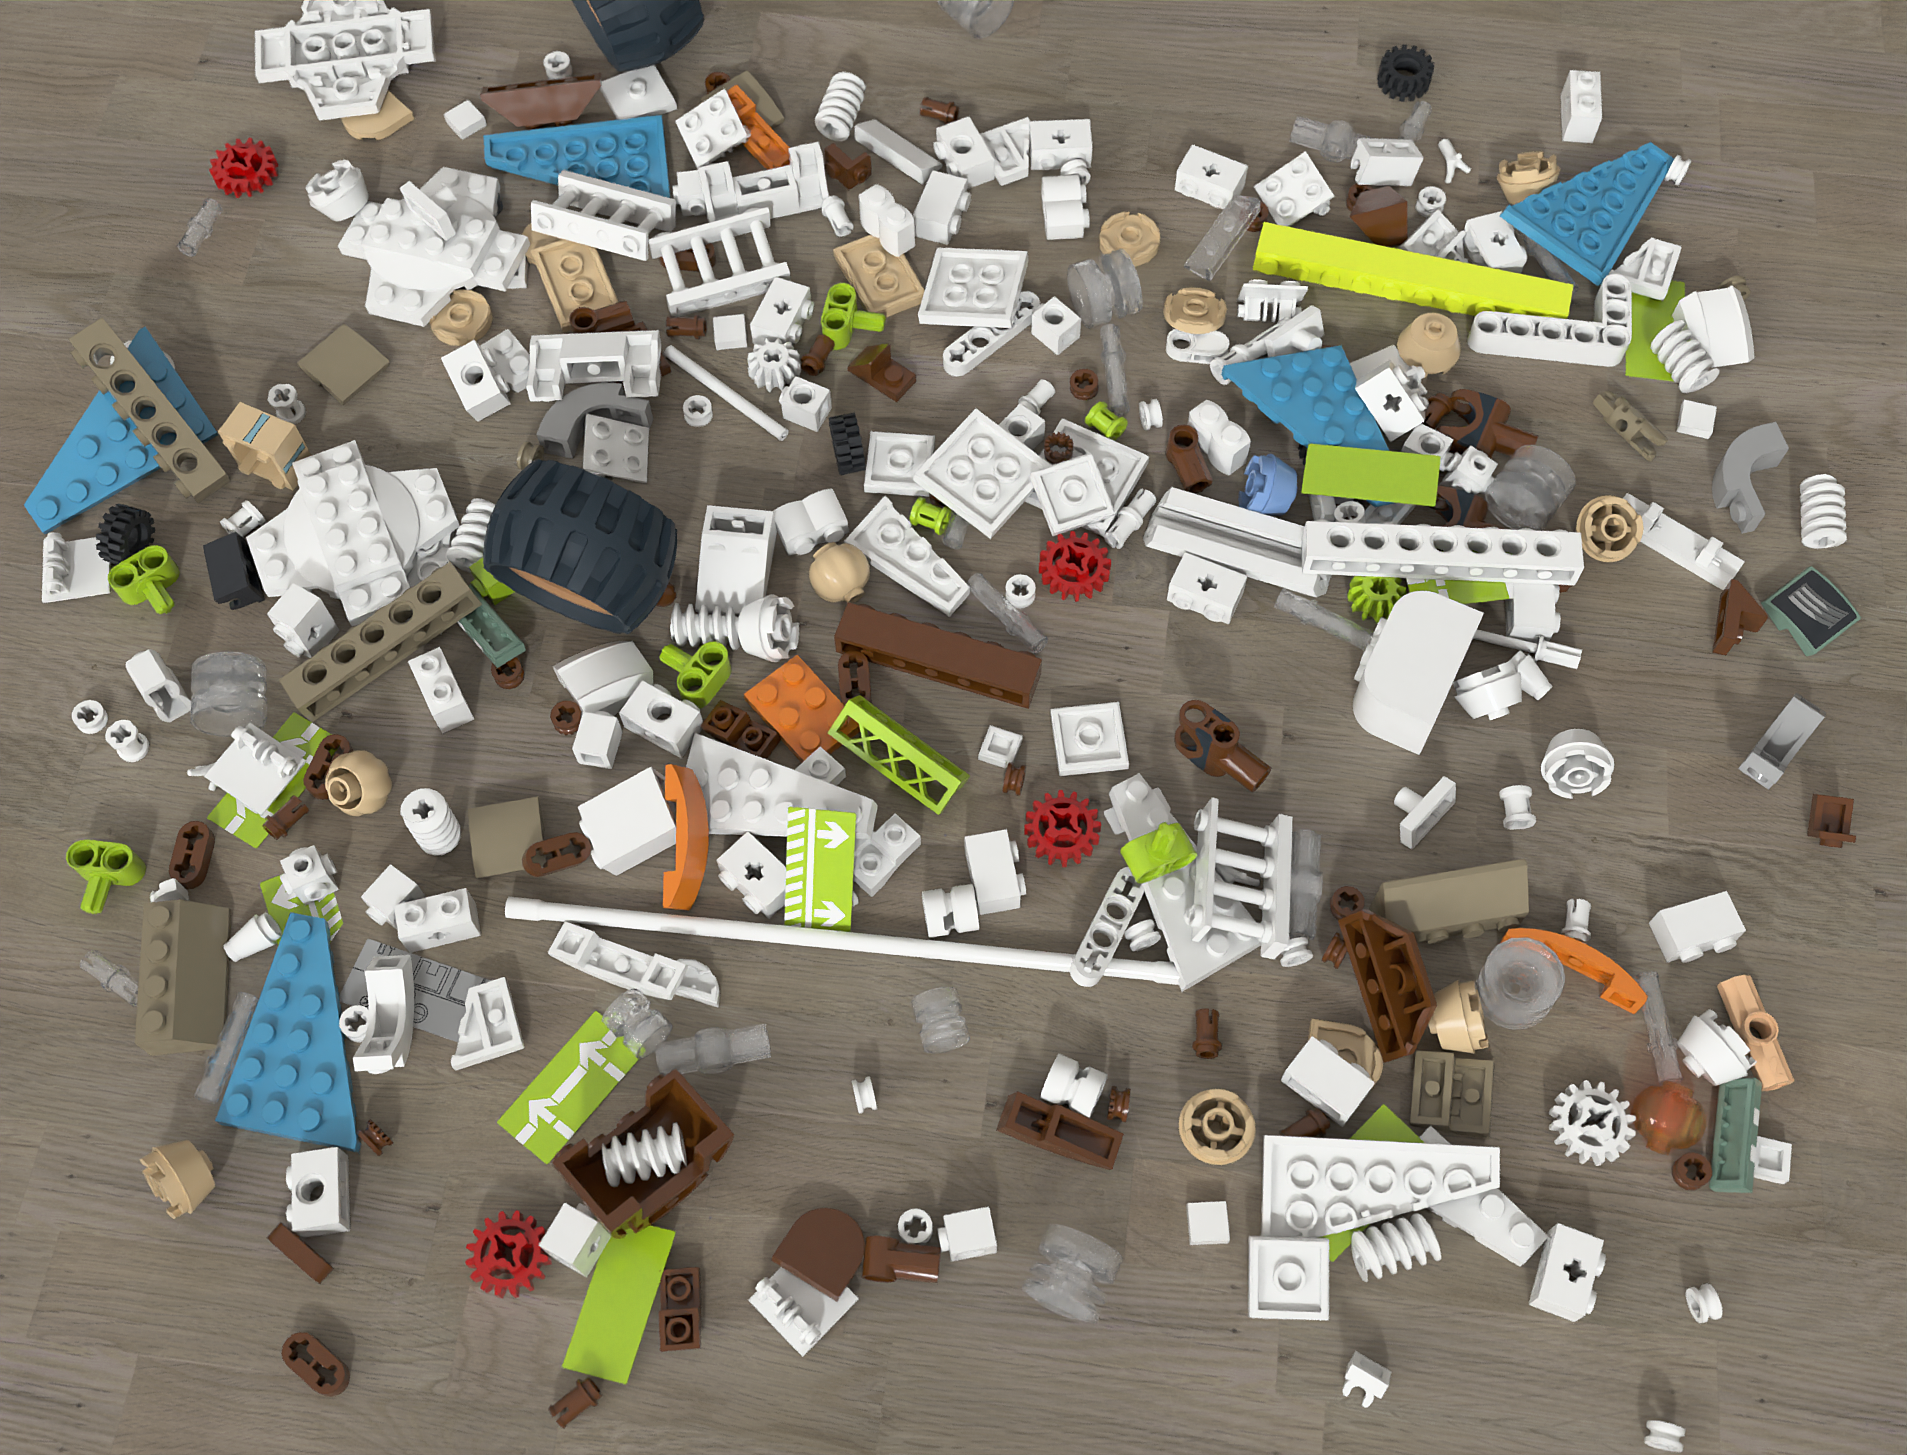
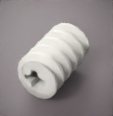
M840 72L832 77L815 117V124L818 130L825 137L834 141L847 140L853 127V122L860 110V104L864 100L863 92L866 86L858 76L852 73Z
M1678 320L1665 327L1651 343V350L1654 354H1658L1657 358L1661 363L1665 364L1666 371L1672 374L1673 381L1679 383L1678 387L1681 392L1690 393L1713 382L1720 371L1718 368L1708 371L1713 365L1712 359L1701 361L1705 357L1706 351L1704 349L1694 351L1698 347L1699 341L1693 339L1686 342L1691 337L1692 332L1691 330L1681 331L1685 326V322Z
M1827 474L1815 475L1805 479L1800 484V503L1802 505L1800 508L1802 516L1801 538L1803 539L1801 542L1804 546L1814 549L1830 548L1843 544L1847 540V534L1844 532L1846 529V521H1844L1846 510L1843 509L1846 506L1845 499L1843 498L1845 488L1837 484V479Z
M476 498L471 500V504L468 505L466 515L463 516L461 521L462 525L458 527L457 536L453 538L452 547L448 549L446 554L447 559L459 569L471 572L469 566L483 558L485 534L495 507L494 503Z
M675 603L670 624L672 641L675 639L679 646H684L689 639L692 647H698L701 640L703 644L716 641L722 643L725 647L729 641L731 648L737 650L741 645L738 635L739 617L735 616L731 606L728 607L726 615L722 616L719 606H715L712 615H708L706 605H702L699 614H695L692 604H688L686 612L681 613L679 603Z
M418 789L411 792L404 799L400 814L404 819L406 827L412 833L421 849L433 856L451 852L461 838V827L444 797L432 789Z
M673 1123L672 1134L667 1136L663 1127L659 1126L656 1139H652L647 1129L642 1132L641 1142H637L633 1134L628 1133L626 1145L622 1146L617 1136L612 1137L610 1149H606L605 1145L602 1144L605 1171L608 1182L612 1187L619 1185L621 1174L625 1181L630 1184L635 1180L636 1171L642 1180H648L651 1167L658 1177L664 1176L666 1164H668L674 1174L679 1173L681 1161L687 1167L684 1140L678 1123Z
M1417 1213L1410 1217L1409 1222L1404 1218L1398 1219L1395 1227L1392 1223L1386 1222L1381 1225L1380 1231L1376 1227H1369L1366 1231V1236L1360 1231L1352 1234V1256L1356 1269L1364 1282L1368 1281L1367 1270L1369 1269L1372 1270L1377 1279L1382 1278V1265H1386L1392 1274H1396L1397 1261L1399 1260L1407 1270L1411 1269L1412 1256H1415L1422 1266L1427 1263L1426 1252H1430L1436 1261L1441 1259V1251L1436 1235L1424 1217Z

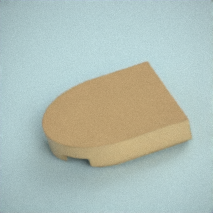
M387 90L379 113L343 117L341 119L346 131L352 137L363 140L362 138L381 140L414 120L412 111Z
M1311 1019L1308 1041L1312 1036L1318 1041L1325 1040L1337 1049L1338 1056L1349 1064L1356 1063L1364 1068L1370 1075L1369 1079L1375 1082L1371 1088L1372 1090L1378 1082L1383 1069L1381 1053L1375 1042L1359 1027Z

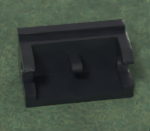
M233 532L203 545L215 602L222 604L232 599H238L229 603L230 609L236 610L265 600L248 542L237 532Z

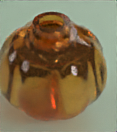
M1664 1081L1662 1087H1647L1635 1097L1631 1107V1115L1636 1118L1633 1125L1644 1139L1648 1141L1646 1148L1663 1155H1669L1670 1150L1688 1149L1702 1139L1706 1130L1707 1120L1702 1105L1693 1099V1090L1674 1082Z

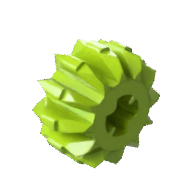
M1354 576L1351 579L1350 589L1347 594V601L1352 602V612L1361 611L1363 612L1361 616L1363 621L1368 616H1371L1376 624L1381 617L1388 619L1395 603L1406 595V587L1401 586V578Z

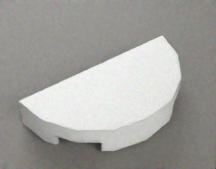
M678 959L677 961L686 964L688 969L675 995L719 1007L720 990L717 979L710 969L696 960Z

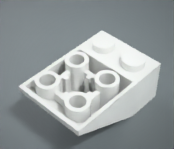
M707 505L701 538L696 612L700 611L702 605H706L708 613H713L715 606H719L721 614L726 615L728 607L731 606L735 616H739L744 606L766 597L777 534L773 511Z

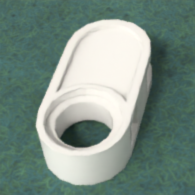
M1175 328L1168 334L1166 342V352L1172 359L1210 364L1214 358H1222L1228 354L1229 339L1219 331L1206 334H1191ZM1182 339L1186 340L1190 346L1185 349H1179L1174 346L1173 342Z

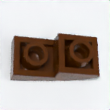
M722 700L717 703L701 724V728L719 742L763 759L769 757L781 740L778 732L751 720L747 712Z
M700 1267L664 1270L660 1280V1352L701 1348Z

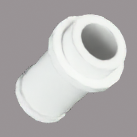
M830 196L822 202V214L828 217L838 237L846 236L851 232L850 229L853 230L854 227L844 210L845 203L837 196Z
M1041 379L1027 396L1019 398L1018 405L1021 403L1039 416L1040 409L1055 394V389L1051 383Z
M1570 899L1566 904L1565 928L1561 930L1560 934L1586 944L1591 939V933L1588 931L1591 904L1586 900L1577 899L1575 907L1574 899Z

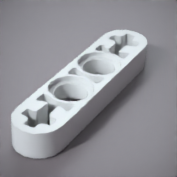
M1027 291L1020 293L1012 328L1002 330L996 327L974 326L949 345L943 353L944 370L952 376H963L1032 324V314L1037 306L1040 305L1037 295ZM976 338H985L989 343L984 347H976L972 344V341Z
M1128 867L1120 869L1113 879L1070 965L1069 970L1072 979L1081 986L1092 987L1100 981L1145 891L1143 884L1136 882ZM1126 881H1130L1133 885L1128 896L1120 895L1126 885ZM1110 905L1119 907L1124 913V918H1112L1107 912V907ZM1093 934H1105L1110 939L1111 945L1108 947L1099 946L1095 943ZM1090 955L1097 959L1091 968V972L1087 973L1083 969Z

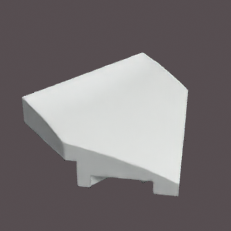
M1439 209L1433 212L1398 248L1400 250L1468 263V259L1464 258L1463 238L1466 236V231L1458 232Z

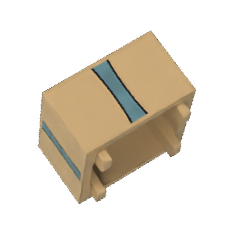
M239 402L218 431L224 446L229 449L238 464L240 472L247 475L253 473L270 480L273 486L279 489L286 487L294 490L298 485V478L292 462L312 456L294 424L242 402Z

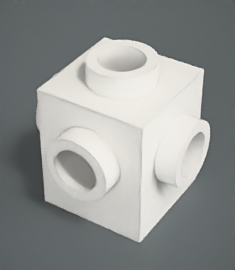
M1470 446L1462 455L1456 452L1445 467L1448 472L1439 486L1463 490L1474 495L1480 492L1484 495L1495 481V478L1491 475L1498 464L1491 460L1484 452Z
M314 845L308 848H299L293 851L289 857L280 860L285 872L280 875L284 888L289 895L295 893L304 905H308L339 890L333 878V874L337 873L332 859L328 853L322 856Z

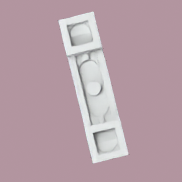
M564 922L548 951L550 956L596 978L637 993L668 1000L673 999L688 969V966L684 963L656 953L653 957L600 938L594 931L568 922Z

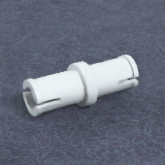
M1139 489L1130 504L1118 512V519L1104 535L1108 545L1113 548L1117 547V549L1122 548L1131 533L1142 526L1144 516L1156 503V497L1152 492L1147 489L1145 491L1144 489Z

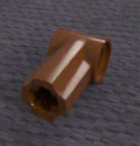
M625 300L596 310L580 307L573 310L569 317L572 334L620 332L635 325L630 308Z
M1183 424L1171 430L1165 454L1168 461L1174 465L1184 491L1195 494L1211 486L1213 479L1197 444L1199 439L1198 433L1193 427ZM1177 444H1184L1187 447H1180Z
M868 1236L865 1243L862 1278L885 1283L896 1282L897 1279L938 1283L941 1247L904 1244L900 1240L891 1237Z

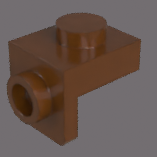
M834 143L824 149V167L827 174L832 179H837L848 190L865 182L871 176V156L867 152L852 160Z
M1813 794L1807 836L1820 838L1819 845L1842 848L1843 841L1855 843L1856 835L1850 834L1854 799Z

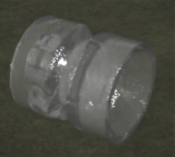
M939 987L920 993L911 1000L916 1022L923 1025L919 1033L924 1052L931 1054L947 1052L959 1048L970 1041L966 1020L964 1017L958 1016L962 1011V1006L956 988Z
M632 988L612 1002L605 1011L602 1022L616 1037H624L623 1044L637 1059H642L662 1045L671 1033L673 1025L659 1010H651L649 1008L651 1002L637 988Z

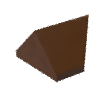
M1390 186L1359 194L1350 218L1374 244L1390 248L1401 246L1408 239L1407 201Z

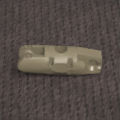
M1605 391L1598 394L1592 402L1604 415V421L1647 461L1651 462L1657 455V452H1655L1643 436L1660 447L1664 446L1669 440L1622 396L1617 397L1610 391Z

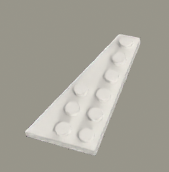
M694 733L686 768L693 770L702 789L707 809L709 834L744 835L746 832H749L752 835L787 836L788 807L856 813L855 838L871 839L878 807L874 800Z
M1140 773L1113 786L1109 793L1121 829L1126 832L1129 842L1157 830L1162 822H1167L1168 825L1178 823ZM1187 835L1188 839L1190 840L1192 846L1194 847V849H1195V851H1196V853H1197V846H1196L1195 843L1191 840V838ZM1197 857L1183 868L1143 883L1145 894L1158 929L1163 931L1168 945L1166 951L1170 962H1174L1179 974L1177 981L1182 992L1261 946V942H1258L1257 937L1211 927L1199 942L1192 941L1193 926H1189L1188 918L1190 909L1194 904ZM1215 870L1214 880L1224 882ZM1214 895V913L1256 922L1239 900Z
M1263 1135L1261 1236L1318 1238L1392 1218L1410 1211L1428 1208L1442 1202L1499 1188L1500 1148Z

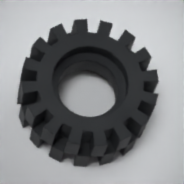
M1407 44L1402 45L1401 50L1397 46L1392 47L1391 51L1387 50L1381 59L1377 75L1378 87H1383L1382 93L1386 95L1390 92L1389 98L1393 100L1396 96H1399V101L1404 102L1405 97H1408L1409 102L1414 101L1415 96L1418 99L1423 97V94L1427 93L1434 72V62H1431L1432 57L1430 54L1425 56L1426 51L1424 49H1421L1419 52L1416 51L1417 46L1412 45L1411 49H1407ZM1400 70L1409 71V72L1413 73L1414 75H1413V76H1405V75H1402V74L1398 73L1397 71H1400Z
M855 413L829 417L830 433L839 474L845 475L865 471L864 450Z
M116 504L115 507L111 506L109 508L110 514L105 513L103 515L104 523H99L98 528L101 529V533L96 534V540H100L96 544V550L100 551L98 553L99 557L103 558L106 562L119 564L154 542L151 534L155 533V527H152L155 522L150 517L151 514L145 510L124 504Z

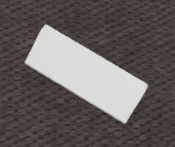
M875 119L858 123L854 127L856 141L922 185L929 179L932 170L938 171L942 167L940 162Z

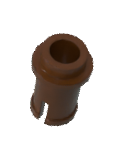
M929 97L923 98L921 105L931 107L932 109L920 108L921 116L943 121L945 125L958 120L960 109L959 106H955L954 102L944 103Z
M695 314L694 317L668 316L666 319V326H678L666 329L668 337L694 336L695 339H700L701 336H706L707 334L706 318L700 317L699 314Z
M822 334L818 335L809 352L802 356L801 368L805 373L816 376L824 371V363L835 347V343L830 337Z
M1436 393L1434 396L1429 397L1427 409L1424 410L1425 421L1422 424L1435 430L1444 415L1450 414L1452 410L1451 399L1443 393Z
M293 795L275 814L265 817L266 822L262 827L276 840L281 836L285 838L288 836L287 831L310 810L303 804L292 813V810L302 802Z
M1208 1008L1199 1009L1195 1012L1196 1041L1193 1042L1192 1048L1196 1051V1056L1199 1058L1218 1057V1052L1222 1050V1043L1218 1041L1219 1012L1212 1009L1211 1016H1209Z
M1319 1108L1313 1111L1308 1109L1305 1111L1306 1116L1289 1127L1282 1129L1279 1133L1280 1136L1314 1138L1320 1135L1323 1137L1326 1135V1130L1330 1128V1123Z
M590 1377L583 1381L578 1379L575 1388L548 1408L553 1417L566 1407L569 1408L565 1414L556 1420L563 1429L591 1405L596 1407L598 1405L597 1400L602 1397V1393Z

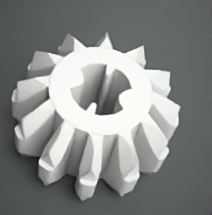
M778 337L775 342L770 343L765 338L763 346L754 344L753 352L748 354L749 376L755 381L758 388L766 385L769 393L774 387H778L782 391L785 388V384L790 385L795 376H800V355L797 350H794L791 342L782 344L781 339Z

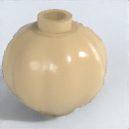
M831 542L815 552L813 555L815 561L810 565L809 579L819 597L833 603L840 601L855 603L865 595L863 588L869 580L870 566L866 556L859 548L847 543L837 545L835 542Z
M358 750L342 754L334 759L330 765L329 773L326 775L325 787L329 799L334 806L339 807L350 816H362L383 808L388 800V794L391 792L392 781L388 768L382 760L376 758L374 754L368 751Z

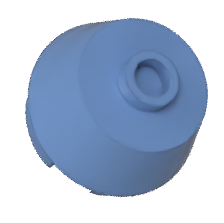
M1268 454L1267 456L1260 455V457L1254 455L1244 472V475H1248L1245 492L1239 491V507L1268 516L1284 515L1297 494L1296 470L1273 454Z

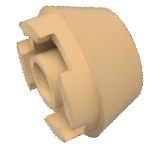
M1542 151L1517 154L1518 160L1508 163V161L1502 160L1499 164L1500 173L1497 176V180L1507 201L1515 205L1532 194H1539L1542 190L1555 185L1560 172L1555 155L1544 158Z
M1426 313L1417 317L1401 332L1397 341L1398 352L1402 360L1409 366H1421L1425 372L1424 378H1427L1428 374L1447 373L1458 361L1461 353L1455 324L1448 317L1438 313Z
M1605 495L1591 500L1583 507L1576 521L1574 532L1581 533L1582 550L1589 556L1602 562H1616L1631 554L1641 541L1643 520L1641 515H1637L1635 509L1627 500Z
M1457 980L1435 992L1434 997L1437 1007L1428 1024L1431 1034H1438L1442 1049L1475 1054L1477 1049L1489 1048L1488 1035L1484 1031L1483 1009L1475 981L1460 983Z
M1211 1089L1194 1095L1185 1104L1179 1118V1133L1187 1150L1197 1159L1213 1165H1225L1239 1160L1248 1152L1255 1137V1121L1249 1107L1236 1094L1227 1090Z
M189 1140L152 1147L151 1153L139 1159L143 1166L147 1167L142 1172L155 1197L159 1196L163 1202L169 1201L172 1205L166 1209V1212L173 1219L186 1212L191 1214L215 1187L214 1179L210 1172L213 1170V1165L209 1157L203 1150L198 1151Z

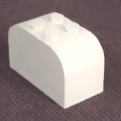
M1415 591L1401 597L1395 603L1388 619L1380 618L1372 641L1367 646L1354 677V680L1359 681V685L1353 698V712L1361 727L1374 736L1420 755L1484 613L1430 591Z

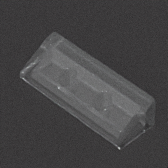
M1234 194L1186 261L1184 267L1211 281L1260 212L1261 200L1255 197Z

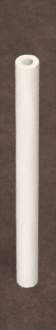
M670 345L666 348L664 355L780 441L787 437L788 430L675 347Z

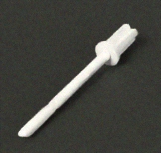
M1477 629L1473 637L1476 640L1534 653L1533 660L1535 663L1541 660L1577 669L1581 659L1582 649L1545 641L1543 636L1539 637L1536 644Z

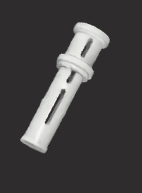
M1283 318L1276 325L1244 345H1234L1230 349V353L1222 358H1214L1210 362V369L1215 379L1219 383L1227 385L1231 380L1229 378L1227 380L1223 379L1221 375L1223 365L1252 361L1265 355L1267 349L1264 337L1289 321L1290 318Z

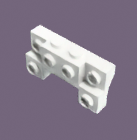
M819 142L788 148L790 165L742 176L732 177L728 161L699 167V178L709 223L743 214L751 208L762 209L768 207L770 219L822 208V202L829 195L825 179L823 155Z
M659 330L532 335L530 341L529 373L526 383L530 401L550 402L562 400L565 384L623 381L626 398L658 396L661 379L659 362L662 347Z
M821 747L795 769V771L835 786L846 777L845 768ZM894 814L876 832H872L871 839L855 838L853 881L873 897L885 885L894 871L921 845V836L897 814Z

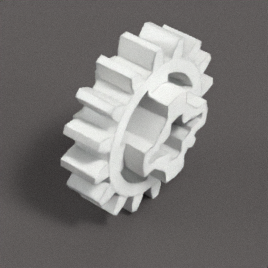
M1584 1080L1580 1084L1579 1089L1574 1084H1571L1565 1090L1566 1094L1560 1093L1555 1098V1102L1559 1106H1553L1549 1110V1114L1557 1118V1120L1549 1125V1130L1559 1131L1560 1136L1554 1142L1556 1145L1566 1143L1568 1148L1565 1155L1567 1157L1577 1152L1579 1154V1163L1584 1164L1592 1157L1595 1165L1600 1166L1605 1162V1157L1610 1162H1613L1620 1157L1618 1151L1624 1153L1629 1149L1630 1145L1626 1140L1632 1139L1636 1132L1627 1126L1633 1123L1636 1118L1633 1115L1625 1114L1624 1110L1630 1103L1628 1101L1619 1103L1616 1100L1619 1093L1617 1089L1608 1094L1605 1092V1084L1603 1082H1600L1592 1089L1590 1082ZM1570 1107L1572 1108L1570 1113L1573 1116L1572 1125H1569L1568 1121ZM1603 1119L1597 1125L1581 1127L1587 1121ZM1613 1120L1615 1121L1616 1126L1615 1133L1611 1129Z

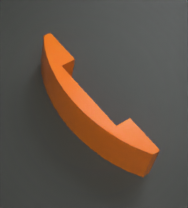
M737 84L727 91L729 98L742 124L746 125L751 133V136L747 138L748 142H742L745 148L767 170L790 165L788 149L790 147L758 115L755 103Z
M668 764L665 765V800L677 803L675 871L664 872L663 908L686 911L690 910L695 902L704 877L709 842L708 816L702 789L693 770Z
M1514 928L1508 929L1498 944V948L1529 963H1532L1537 955L1541 953L1604 984L1605 986L1600 998L1633 1014L1646 1003L1648 998L1640 985L1621 966L1600 951L1573 938L1545 930Z

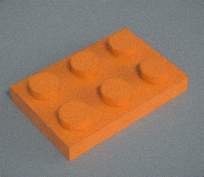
M798 655L744 693L745 701L772 730L778 732L781 741L801 763L819 747L823 748L830 755L843 745L830 736L828 731L844 708V705ZM848 717L840 731L852 738L860 732V726L858 722Z

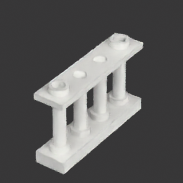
M565 170L558 175L559 198L552 205L535 200L531 202L532 231L644 261L648 259V234L651 230L656 228L671 232L675 228V199ZM570 205L573 207L581 208L583 210L581 212H577L566 208ZM597 213H600L603 215L611 216V218L609 220H606L603 218L595 217V215ZM626 220L640 225L636 228L625 225L623 222Z
M768 207L762 209L751 208L740 215L674 233L663 232L657 234L654 238L648 239L652 259L663 257L671 281L673 292L666 295L671 317H682L765 294L775 277L790 281V271L787 262L778 264L774 261L764 232V228L771 227ZM752 232L763 265L761 269L751 272L745 271L734 236ZM720 240L723 242L733 272L732 277L722 280L715 279L704 246L705 244ZM692 248L703 284L687 288L685 287L675 253Z
M1211 798L1203 810H1198L1194 821V829L1198 831L1194 904L1190 909L1188 918L1189 926H1193L1192 941L1199 942L1211 927L1257 937L1258 942H1261V957L1275 959L1289 945L1293 817L1279 814L1265 828L1218 817L1219 799ZM1217 832L1261 842V845L1265 847L1264 858L1260 859L1216 848ZM1215 863L1260 873V877L1264 878L1263 890L1260 891L1214 880ZM1214 895L1259 905V909L1262 910V922L1257 923L1214 913Z

